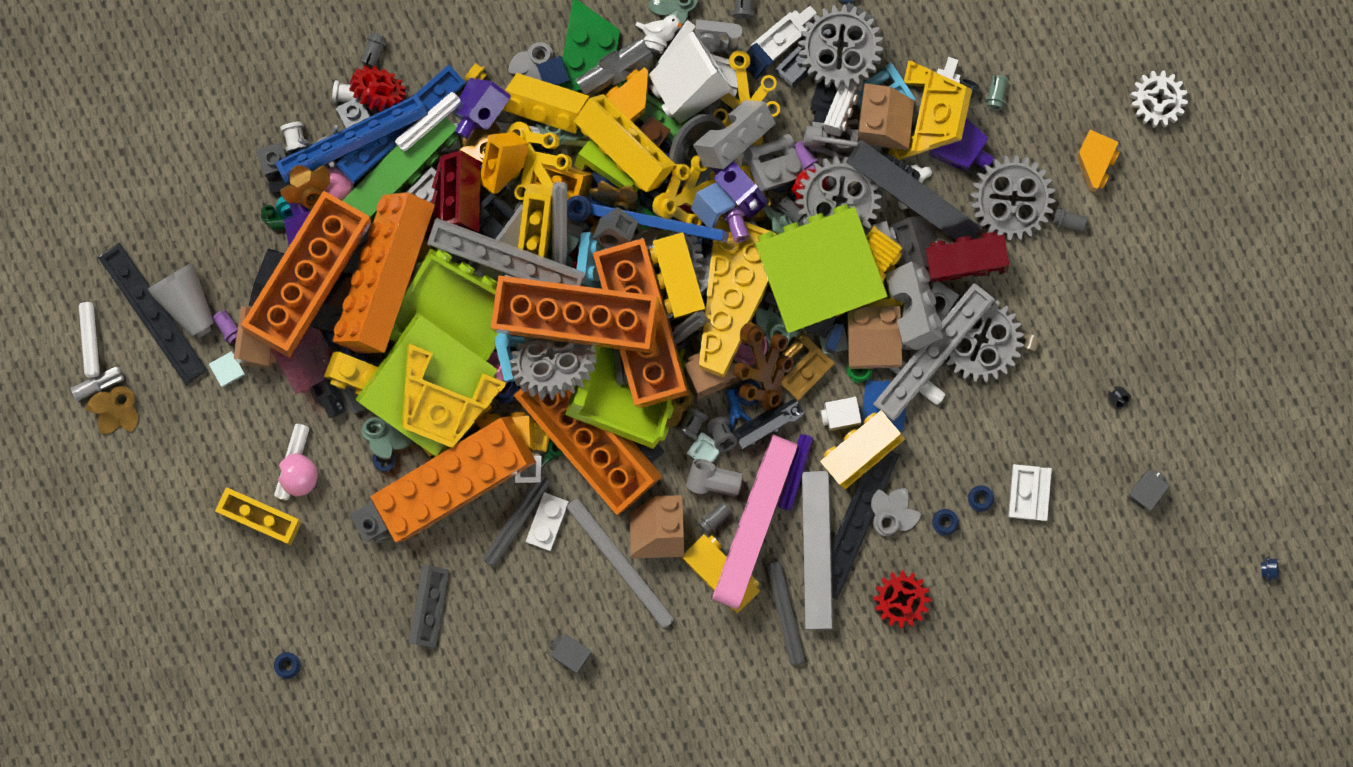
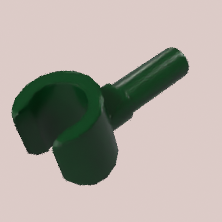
M553 441L549 444L548 453L541 460V469L553 458H558L563 454L562 451L554 452L552 450V446L555 445Z

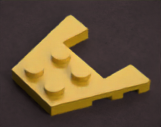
M908 61L904 78L905 84L908 86L924 87L915 134L910 136L909 150L889 148L888 154L899 160L960 141L972 89L913 61Z
M409 343L407 348L402 428L453 448L471 427L479 414L492 402L491 400L505 387L506 383L482 373L473 397L468 398L426 381L422 378L433 353Z

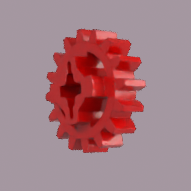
M363 66L362 70L357 68L349 83V91L354 92L353 98H360V104L369 106L371 110L377 107L382 112L384 108L388 109L404 101L406 96V87L401 86L402 80L395 79V74H390L384 68L379 71L376 66H373L372 69H369L367 66Z
M901 570L899 577H896L895 573L891 572V580L888 581L883 577L881 582L884 586L875 587V590L880 594L873 597V601L879 602V605L874 610H881L883 612L880 617L881 620L886 617L890 619L889 626H892L894 622H898L899 628L902 629L904 622H907L912 627L914 626V618L919 622L923 620L920 612L927 613L929 611L924 606V603L931 602L930 598L924 596L929 591V588L922 589L920 585L924 580L920 579L916 582L914 580L915 573L913 572L909 577H905L904 570ZM901 582L909 583L915 589L910 591L904 588ZM891 585L893 593L890 599L884 601L885 592ZM900 592L902 596L913 595L905 602L906 606H902L901 603L890 604L898 597ZM919 598L918 608L912 613L911 605L913 600ZM894 608L900 611L903 617H897L888 610Z

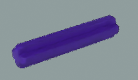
M800 434L797 449L778 503V507L790 511L793 507L813 442V437Z

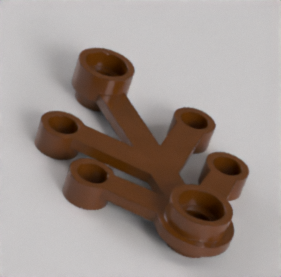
M748 322L740 330V339L742 342L751 345L757 369L739 362L734 368V376L742 380L750 378L761 381V389L745 383L740 388L739 394L741 398L748 401L757 399L763 409L771 411L781 401V390L779 387L784 373L789 372L793 368L794 360L792 357L784 354L780 355L777 359L779 351H784L788 345V338L781 334H775L771 338V346L767 358H765L761 344L764 339V332L759 325ZM775 362H776V367H777V368H776V371H775V373H774V376H773V378H772V380H771V377H770V376H771L772 370H773L774 365H775Z

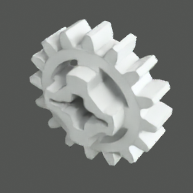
M1163 70L1159 76L1156 75L1155 71H1151L1149 79L1143 75L1140 78L1141 83L1136 82L1133 86L1138 92L1135 91L1130 94L1132 99H1136L1130 106L1131 108H1138L1135 117L1142 115L1144 117L1143 124L1150 120L1152 121V127L1155 128L1158 122H1161L1164 128L1168 125V120L1174 124L1178 120L1176 115H1183L1184 110L1181 107L1186 106L1188 101L1182 99V97L1187 94V90L1179 89L1183 82L1175 83L1173 81L1175 78L1174 74L1167 78ZM1156 83L1154 89L1143 91L1147 86ZM1167 86L1173 91L1174 94H1171ZM1157 94L1161 95L1163 100L1161 104L1157 103L1155 98ZM1143 104H1147V106L1151 110V113L1145 108ZM1165 108H1174L1168 114L1162 115Z

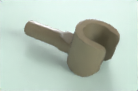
M1016 329V332L1024 333V336L1020 338L1025 340L1023 349L1036 353L1039 346L1038 338Z

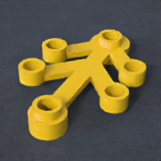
M738 50L731 54L729 64L732 69L736 70L740 101L729 92L719 99L733 109L745 100L762 102L768 92L775 89L777 81L771 75L764 76L761 80V86L750 99L746 69L750 65V57L746 52ZM737 56L744 58L743 65L737 66L734 60ZM765 79H773V87L766 88L764 86ZM770 101L767 103V107L770 104H775L777 106V112L775 114H771L772 117H775L780 112V106L777 102ZM719 108L714 111V117H716L719 111H723L726 115L725 120L722 121L726 127L732 125L728 112L725 109ZM763 135L752 145H762Z
M515 122L508 128L507 133L515 132L517 134L519 130L521 133L520 137L529 143L521 184L514 191L515 197L524 201L521 191L523 188L527 189L530 183L532 184L534 172L543 186L553 187L554 182L543 164L552 165L559 170L566 171L571 168L572 159L564 154L555 156L535 152L531 143L542 144L545 148L555 149L559 145V137L553 133H534L526 123ZM552 136L553 143L549 145L548 139ZM563 158H565L566 163L562 167L560 162ZM520 171L512 179H516ZM567 192V201H568V200L570 199V195H569L568 192Z
M698 155L692 158L690 169L685 164H676L672 169V177L666 193H661L655 197L653 211L660 218L670 219L674 217L681 222L692 224L693 219V224L701 226L702 220L696 214H687L678 207L684 203L692 207L697 192L716 183L714 180L716 174L712 171L709 180L696 185L700 172L706 171L708 168L704 167L702 162L699 166V161L701 160ZM681 180H686L682 192L676 195Z

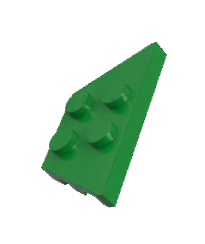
M578 0L572 1L563 60L571 81L558 85L576 92L582 90L575 79L598 65V61L604 56L617 50L620 30Z

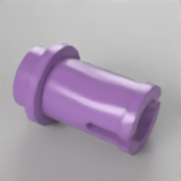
M804 141L796 143L794 149L803 169H814L813 164H818L819 160L814 159L808 148L803 146Z
M734 207L725 212L724 221L729 224L733 241L740 243L749 239L750 235L743 219L744 212L739 207Z
M226 309L222 310V313L221 311L218 312L212 319L223 333L224 341L234 344L236 343L238 327L228 314V311Z

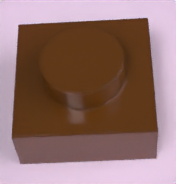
M650 115L640 128L658 148H660L671 132L669 128Z

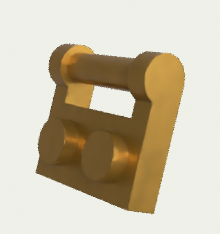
M802 332L795 337L796 341L783 353L794 358L803 347L809 351L786 376H783L781 386L797 401L835 364ZM775 362L774 368H773L772 373H771V377H772V378H773L774 373H775L776 368H777V367H776V362Z

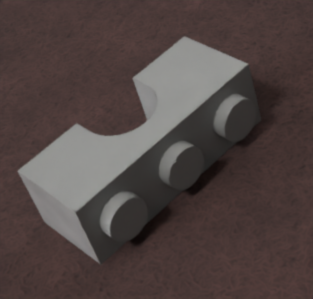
M743 101L728 114L732 125L722 130H710L693 144L704 167L724 169L776 124L766 102Z
M911 261L886 273L891 297L904 304L912 301L910 312L905 317L897 320L903 344L918 350L942 339L940 329L942 328V322L936 314L934 306L936 299L930 290L928 271Z

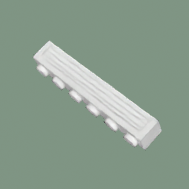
M852 56L848 65L855 66L860 62V59ZM862 77L859 78L860 86H857L853 81L850 82L849 89L845 87L844 83L840 84L824 122L825 133L841 136L842 131L846 130V121L851 117L853 104L856 105L858 100L857 94L863 88L864 79Z

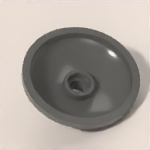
M711 115L695 116L677 132L670 148L669 158L675 164H685L690 169L692 158L698 155L693 144L710 130L725 129V125L721 120ZM708 167L706 171L700 172L696 185L709 180L710 174L713 171L711 167ZM681 180L680 188L683 189L686 180Z

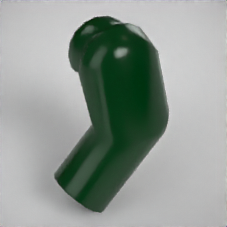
M272 205L263 206L260 215L262 221L273 231L286 230L285 218L279 216Z

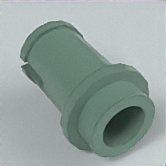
M995 75L991 76L989 96L985 98L988 108L1001 110L1002 106L1005 105L1004 94L1008 78L997 75L996 79Z

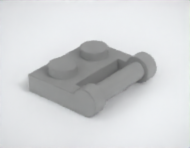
M696 19L695 34L711 54L714 52L725 53L730 58L733 52L741 50L739 40L742 37V28L740 25ZM721 35L727 36L729 41L721 40Z
M790 134L782 135L778 140L759 146L751 145L743 152L761 192L795 182L797 175L804 170L794 149V140ZM782 150L784 155L782 157L763 163L759 160V156Z

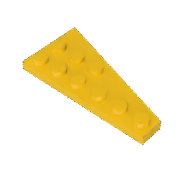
M724 213L719 216L715 229L728 232L729 237L727 243L713 240L705 316L708 318V321L703 329L699 359L700 369L722 378L725 377L741 344V328L744 324L751 322L769 285L754 243L759 241V235L770 232L745 222L750 238L746 241L735 243L729 224L724 221L726 216Z

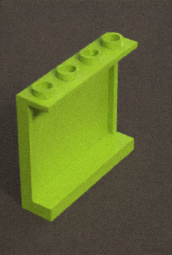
M843 204L832 209L834 214L825 217L823 213L808 217L809 223L801 226L798 225V222L783 227L784 232L776 235L773 234V231L759 235V241L754 243L787 333L888 297L855 207L849 208L848 204Z
M431 248L405 291L389 339L396 342L416 313H418L487 362L496 347L495 338L500 334L495 333L490 328L497 281L487 275H484L482 278L474 273L475 269L464 262L458 264L451 260L452 256L441 249L435 251Z
M416 313L355 400L436 457L439 453L446 451L449 446L402 428L407 348L409 343L433 353L422 379L468 398L473 397L482 373L497 379L495 374L498 370L425 317Z
M594 346L597 362L594 363L595 371L589 372L590 380L582 379L583 387L574 386L575 393L571 392L565 415L654 449L658 442L664 441L667 436L669 427L666 426L667 419H670L675 405L672 404V400L638 409L634 405L629 384H617L613 349ZM681 348L678 355L684 370L686 361L683 360L685 349Z

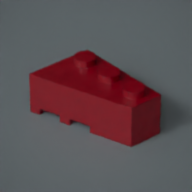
M462 150L440 157L432 188L435 191L431 203L435 206L424 236L427 240H429L436 218L479 233L481 161Z
M997 232L982 234V238L972 240L971 236L957 238L956 243L946 244L945 241H936L930 243V247L925 249L931 283L962 279L965 276L971 275L981 277L986 276L988 272L999 271L1000 274L1008 273L1009 259L1004 234L998 235Z

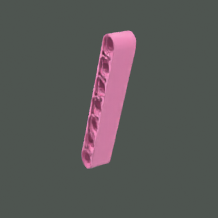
M772 435L712 600L734 609L739 608L798 444Z

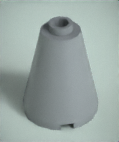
M192 263L148 288L150 295L190 336L196 334L200 338L212 331L210 325L214 322L196 268Z

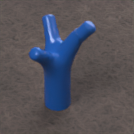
M736 389L726 391L730 409L729 428L731 432L737 418L741 417L747 422L751 420L744 413L737 400Z

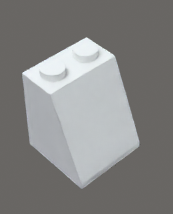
M693 31L649 74L653 82L650 85L651 90L658 99L662 97L665 103L662 105L664 112L669 119L674 117L680 124L732 91L731 86L710 51Z

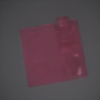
M312 327L306 330L290 358L271 348L274 357L295 394L300 392L304 394L311 390L312 386L327 379L324 375L333 353L319 328Z

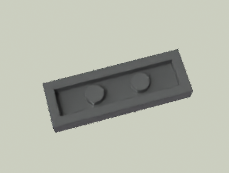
M422 565L409 639L410 644L436 648L449 574L448 569Z

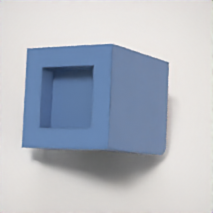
M716 182L697 192L691 210L707 227L715 228L719 216L733 209L735 202Z

